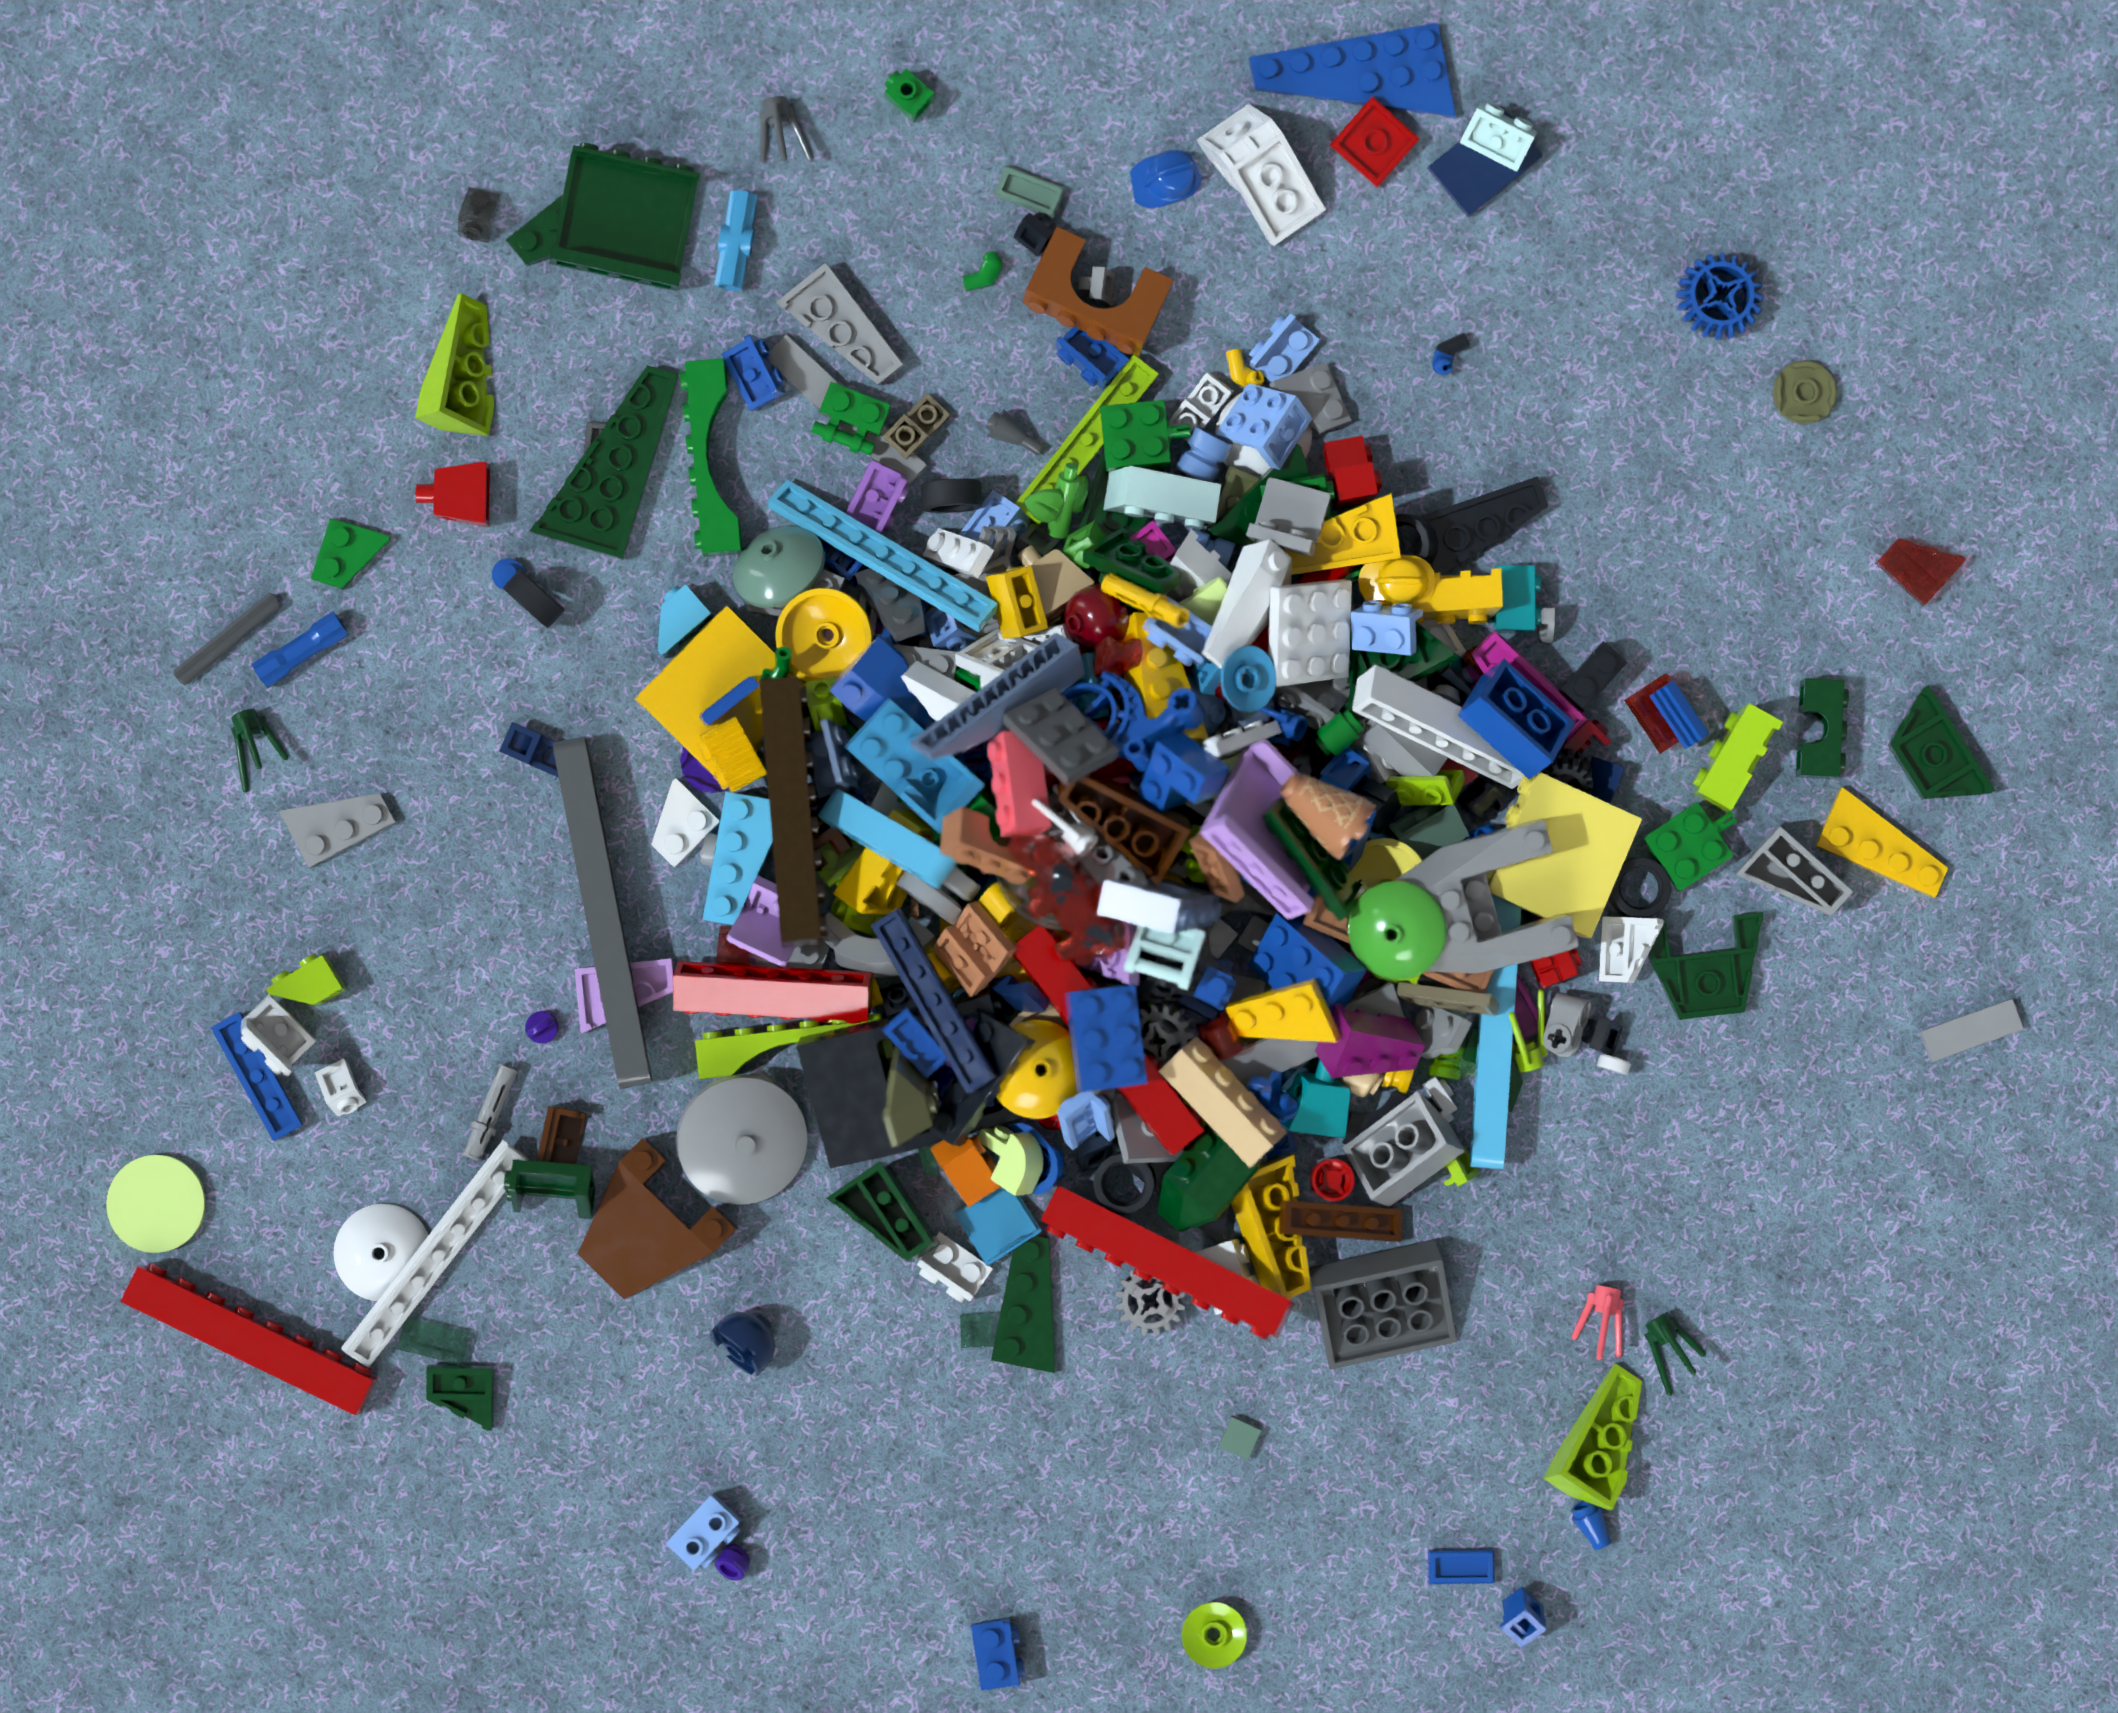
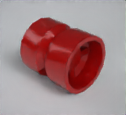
M1334 1158L1319 1161L1312 1168L1309 1176L1313 1192L1318 1197L1328 1201H1339L1346 1198L1354 1186V1174L1351 1167L1344 1161Z

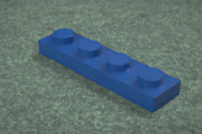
M237 1012L211 1027V1030L273 1141H277L304 1124L277 1075L264 1062L266 1060L264 1054L259 1049L255 1052L252 1051L242 1041L241 1020L244 1016L242 1012Z

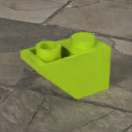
M316 953L300 961L301 968L290 974L286 970L272 978L273 985L266 988L270 995L316 1006L322 1005L347 989L329 958L325 955L318 957Z

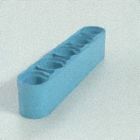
M836 788L817 815L834 829L938 890L957 864L953 858L940 854L939 847L840 789Z

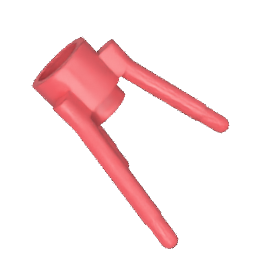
M1596 1285L1595 1293L1588 1292L1587 1303L1571 1338L1577 1340L1593 1305H1595L1594 1312L1603 1314L1596 1355L1598 1360H1602L1610 1315L1614 1316L1615 1311L1616 1357L1620 1358L1622 1356V1308L1624 1300L1620 1299L1622 1290Z

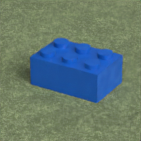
M1504 658L1480 677L1457 715L1529 780L1554 761L1575 724L1568 715Z
M1281 912L1276 913L1250 959L1248 966L1275 990L1315 979L1330 1013L1334 1003L1341 1004L1345 1008L1367 968L1332 937L1303 925L1306 914L1287 919Z
M1135 985L1065 993L1077 1092L1147 1084Z

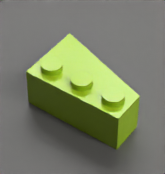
M1750 703L1738 709L1737 713L1731 711L1723 725V728L1727 729L1722 741L1716 739L1707 756L1712 758L1706 769L1701 767L1692 782L1693 785L1697 786L1693 794L1725 812L1731 811L1751 779L1752 772L1760 757H1763L1768 750L1766 746L1775 729L1779 731L1783 721Z

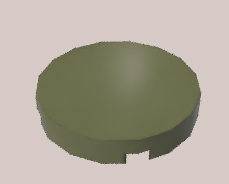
M1809 360L1793 362L1782 369L1774 380L1772 389L1774 405L1780 415L1792 423L1801 425L1817 423L1826 417L1834 407L1838 393L1836 381L1832 374H1829L1825 367L1818 362Z

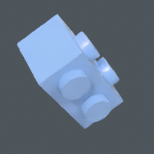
M712 1493L666 1542V1545L693 1570L699 1565L705 1569L718 1555L714 1549L722 1541L728 1545L741 1531L737 1525L742 1519L717 1495Z

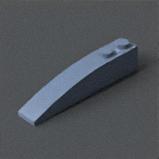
M1058 633L1053 634L910 742L911 747L927 758L935 760L963 751L1007 730L1008 728L1003 724L1005 713L1054 687L1062 693L1085 675L1078 645Z

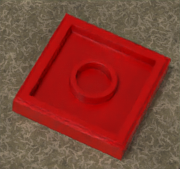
M1372 96L1329 146L1377 188L1420 138Z

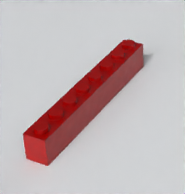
M1040 923L1013 944L1017 949L1012 956L1041 993L1050 1000L1052 1007L1069 1027L1065 993L1100 988L1091 977L1085 980L1078 971L1081 964L1070 951L1065 954L1057 943L1061 939L1053 928L1049 925L1044 927ZM1144 1054L1147 1084L1119 1087L1117 1089L1167 1153L1175 1155L1204 1131L1200 1126L1203 1119L1192 1106L1185 1107L1179 1099L1182 1095L1159 1074L1162 1067L1151 1054L1147 1057Z
M1059 1185L1041 1218L1042 1222L1049 1225L1046 1230L1047 1232L1061 1239H1064L1065 1235L1068 1234L1077 1239L1075 1243L1077 1247L1091 1254L1096 1248L1106 1253L1104 1260L1120 1268L1123 1263H1126L1135 1268L1132 1274L1148 1282L1154 1277L1164 1282L1162 1289L1178 1297L1181 1292H1184L1193 1297L1190 1303L1206 1311H1209L1212 1306L1222 1311L1220 1318L1238 1326L1240 1321L1251 1325L1252 1327L1249 1332L1266 1341L1269 1335L1278 1339L1295 1304L1293 1301Z
M149 1263L148 1267L145 1265L137 1266L120 1301L121 1303L352 1415L361 1414L378 1379L371 1375L373 1371L371 1368L355 1362L353 1366L341 1361L343 1355L332 1349L325 1348L323 1352L312 1347L314 1341L301 1334L296 1333L295 1337L283 1333L285 1327L269 1319L263 1323L253 1318L255 1312L240 1305H237L236 1309L224 1304L226 1298L217 1293L208 1291L205 1295L195 1290L197 1284L188 1279L178 1277L176 1281L166 1276L167 1270L159 1265Z

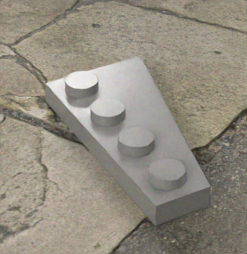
M824 263L776 301L779 306L789 312L878 385H881L905 366L827 263Z

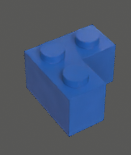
M1179 732L1156 741L1137 795L1161 813L1186 803L1187 799L1197 804L1221 793L1230 767L1185 733Z

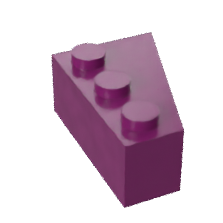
M1334 1003L1331 1016L1341 1037L1337 1042L1319 1041L1315 1049L1316 1054L1331 1078L1416 1069L1425 1044L1409 1019L1378 1013L1377 1016L1367 1014L1364 1009L1356 1008L1355 1011L1344 1009L1341 1004Z

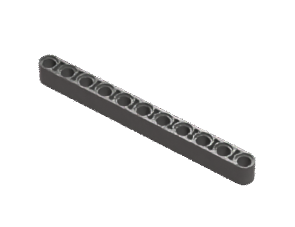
M584 736L554 742L555 761L617 1082L620 1089L652 1083L651 1068L587 740Z

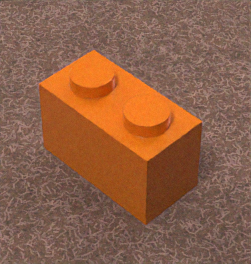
M976 1135L971 1138L968 1136L961 1147L953 1146L942 1140L930 1148L968 1208L1001 1187L991 1180L996 1165L989 1155L985 1158L982 1157L981 1154L986 1152Z

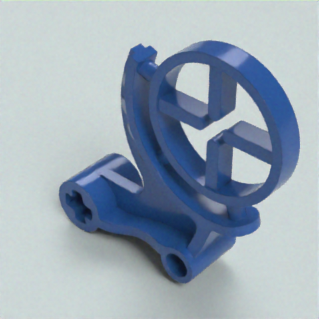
M1106 671L1101 675L1103 679L1101 685L1082 683L1074 685L1061 693L1079 712H1081L1080 709L1070 701L1072 698L1086 693L1099 694L1085 709L1089 717L1087 719L1119 749L1117 756L1131 761L1139 771H1146L1156 741L1183 732L1185 729H1195L1204 722L1206 716L1205 709L1194 692L1190 689L1182 688L1171 694L1168 700V707L1157 718L1148 719L1142 699L1134 687L1123 678ZM1110 685L1121 692L1125 711H1120L1116 700L1107 690ZM1110 701L1112 707L1111 720L1105 731H1103L1090 718L1094 717ZM1120 719H1123V721H1122V723H1121V726H1120V728L1118 729L1119 723H1120Z

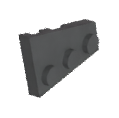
M871 568L855 573L856 584L894 642L925 632L920 597Z

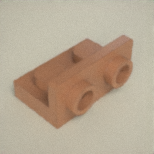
M1201 833L1192 838L1189 842L1211 893L1233 902H1238L1245 896V893L1240 883L1241 876L1236 868Z

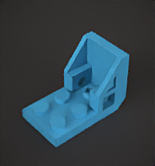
M888 698L844 747L941 834L943 817L961 807H965L984 787V784L952 755L931 760L913 749L910 742L925 730Z

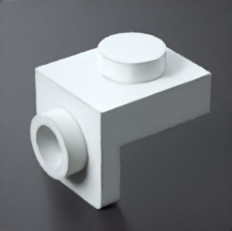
M1432 1077L1422 1085L1440 1110L1439 1113L1449 1123L1454 1119L1451 1113L1457 1110V1107L1450 1099L1454 1093L1444 1079L1438 1081L1436 1077Z

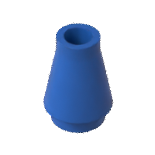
M1581 1501L1572 1507L1571 1512L1573 1516L1571 1519L1591 1543L1593 1549L1599 1550L1608 1546L1611 1543V1539L1608 1535L1602 1507L1585 1501Z

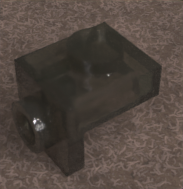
M471 187L468 188L458 214V235L460 237L489 243L491 239V225L499 207L500 194Z

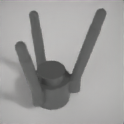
M774 96L763 100V112L759 113L761 122L760 161L762 163L766 162L768 124L770 128H775L781 160H787L782 127L787 126L789 120L807 161L811 162L813 157L796 119L794 107H788L787 98L784 96Z

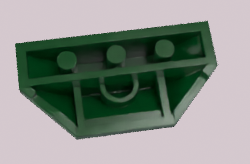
M1209 1124L1205 1125L1204 1131L1190 1143L1163 1177L1157 1214L1180 1233L1187 1231L1188 1228L1217 1220L1260 1167L1261 1158L1249 1167Z

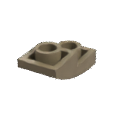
M926 393L906 415L904 414L883 436V439L907 460L951 416Z

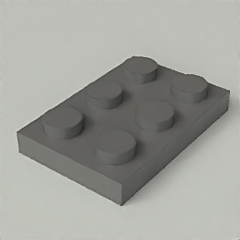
M1055 687L1004 714L1003 724L1066 786L1117 759L1119 749Z

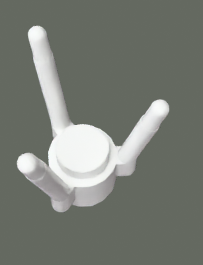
M1054 784V785L1052 786V788H1053V790L1055 791V793L1058 795V793H1057V784ZM1038 799L1032 801L1033 805L1065 831L1062 838L1066 842H1060L1042 833L1038 836H1033L1034 838L1066 852L1072 858L1076 855L1082 858L1093 849L1098 840V837L1094 835L1096 830L1092 826L1087 825L1067 806L1066 808L1079 825L1076 823L1067 824Z

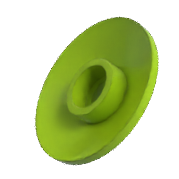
M1208 1602L1194 1608L1186 1617L1181 1632L1182 1644L1187 1655L1195 1663L1206 1668H1223L1235 1662L1242 1654L1246 1646L1247 1630L1241 1615L1234 1608L1220 1602ZM1217 1628L1220 1631L1219 1638L1216 1640L1210 1639L1207 1636L1209 1629Z

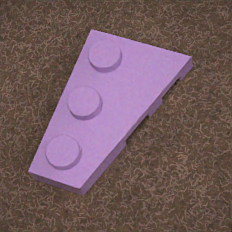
M672 958L630 963L639 1008L673 993L674 968ZM595 967L574 969L581 1034L606 1023Z

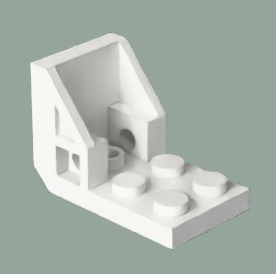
M1247 104L1197 139L1204 153L1227 182L1241 193L1271 245L1275 246L1326 210L1282 131L1272 118L1250 104Z

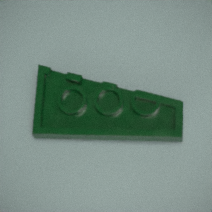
M1035 1236L1013 1250L991 1361L1055 1373L1049 1238Z

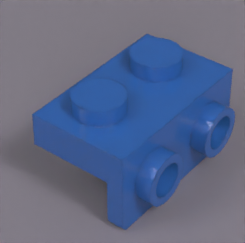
M1072 327L1063 338L1059 336L1055 341L1056 349L1058 350L1057 356L1066 365L1071 366L1074 364L1082 371L1080 373L1081 377L1090 386L1095 387L1098 385L1102 390L1113 381L1129 361V358L1113 344L1104 340L1092 339L1086 332Z
M749 334L744 337L745 341L723 352L721 355L749 411L754 412L783 396L786 392L782 386L785 384L782 373L777 367L773 368L768 358L771 355L768 345L762 338L758 339L757 336Z

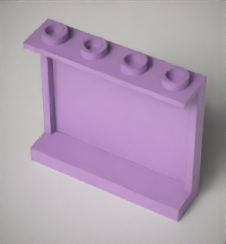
M1264 739L1242 749L1200 833L1287 919L1309 912L1315 901L1307 894L1310 885L1306 882L1303 872L1287 856L1283 845L1274 834L1269 832L1261 816L1273 801L1280 797L1285 799L1280 794V790L1290 775L1294 772L1300 776L1301 774L1273 745Z

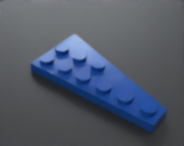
M1438 22L1249 57L1255 91L1290 96H1306L1319 100H1335L1356 105H1365L1373 96L1386 109H1400L1421 114H1437L1450 118H1455L1456 116Z

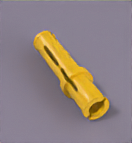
M1109 573L1103 579L1101 589L1104 593L1147 613L1148 617L1154 620H1163L1178 629L1187 624L1190 617L1189 610L1168 600L1167 596L1160 593L1153 594L1114 573Z

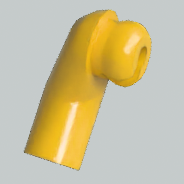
M1233 349L1226 352L1230 376L1233 382L1244 388L1249 383L1258 386L1263 385L1265 380L1264 374L1260 370L1254 371L1244 365L1241 349Z

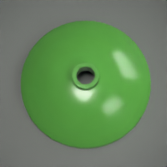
M1387 881L1373 886L1357 900V905L1349 917L1348 936L1354 954L1368 970L1384 978L1400 980L1422 974L1438 960L1445 946L1447 927L1440 905L1429 892L1410 882ZM1389 928L1397 931V939H1391L1388 936L1387 931Z

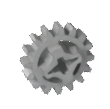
M1161 1003L1153 1004L1152 1008L1147 1005L1140 1010L1141 1015L1139 1014L1143 1053L1146 1057L1151 1054L1162 1068L1174 1057L1176 1044L1181 1043V1050L1191 1041L1192 1037L1198 1034V1030L1189 1028V1025L1194 1021L1193 1018L1185 1020L1182 1017L1185 1011L1183 1008L1174 1012L1173 1003L1165 1005L1164 1008H1162ZM1151 1019V1023L1149 1024L1150 1030L1147 1033H1144V1028L1147 1022Z
M1133 1270L1129 1271L1132 1279L1129 1282L1121 1279L1120 1283L1125 1289L1124 1291L1115 1292L1117 1297L1122 1298V1302L1116 1304L1115 1308L1119 1310L1124 1309L1125 1311L1120 1320L1123 1322L1130 1319L1132 1322L1130 1323L1129 1330L1133 1331L1139 1326L1141 1327L1142 1336L1146 1335L1148 1329H1152L1155 1336H1158L1159 1327L1161 1326L1170 1331L1171 1327L1168 1322L1171 1319L1176 1322L1180 1321L1178 1315L1175 1314L1176 1310H1185V1306L1178 1303V1299L1184 1297L1185 1293L1181 1292L1179 1297L1171 1293L1172 1305L1169 1307L1164 1303L1163 1292L1165 1290L1162 1289L1164 1282L1157 1279L1153 1286L1142 1288L1136 1283L1144 1279L1132 1274ZM1159 1287L1155 1298L1159 1303L1156 1308L1149 1306L1141 1314L1145 1303L1142 1296L1144 1294L1151 1295ZM1129 1294L1137 1300L1138 1308L1134 1314L1129 1309ZM1158 1313L1164 1317L1156 1322H1144L1146 1317L1151 1314Z

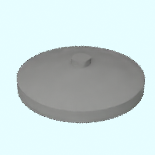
M754 1075L728 1076L705 1086L685 1107L677 1127V1154L689 1180L705 1195L728 1204L757 1203L780 1192L798 1173L807 1149L806 1123L795 1100L778 1084Z

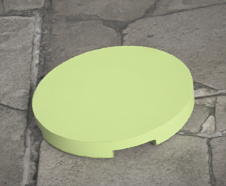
M149 1155L135 1159L117 1173L110 1185L106 1201L109 1222L123 1242L139 1251L161 1253L179 1248L197 1233L204 1220L206 1212L202 1181L189 1165L171 1156Z

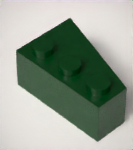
M879 1161L826 1198L847 1213L855 1222L871 1232L874 1237L906 1262H915L940 1245L937 1237L887 1162Z

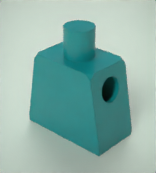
M1319 1060L1316 1074L1303 1072L1296 1074L1288 1094L1297 1101L1298 1112L1294 1118L1281 1124L1293 1132L1345 1138L1350 1087L1339 1081L1338 1078H1331L1323 1063Z

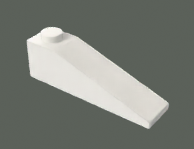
M1271 539L1243 547L1202 652L1204 656L1221 670L1226 658L1232 651L1242 646H1250L1270 623L1271 587L1291 584L1292 557Z

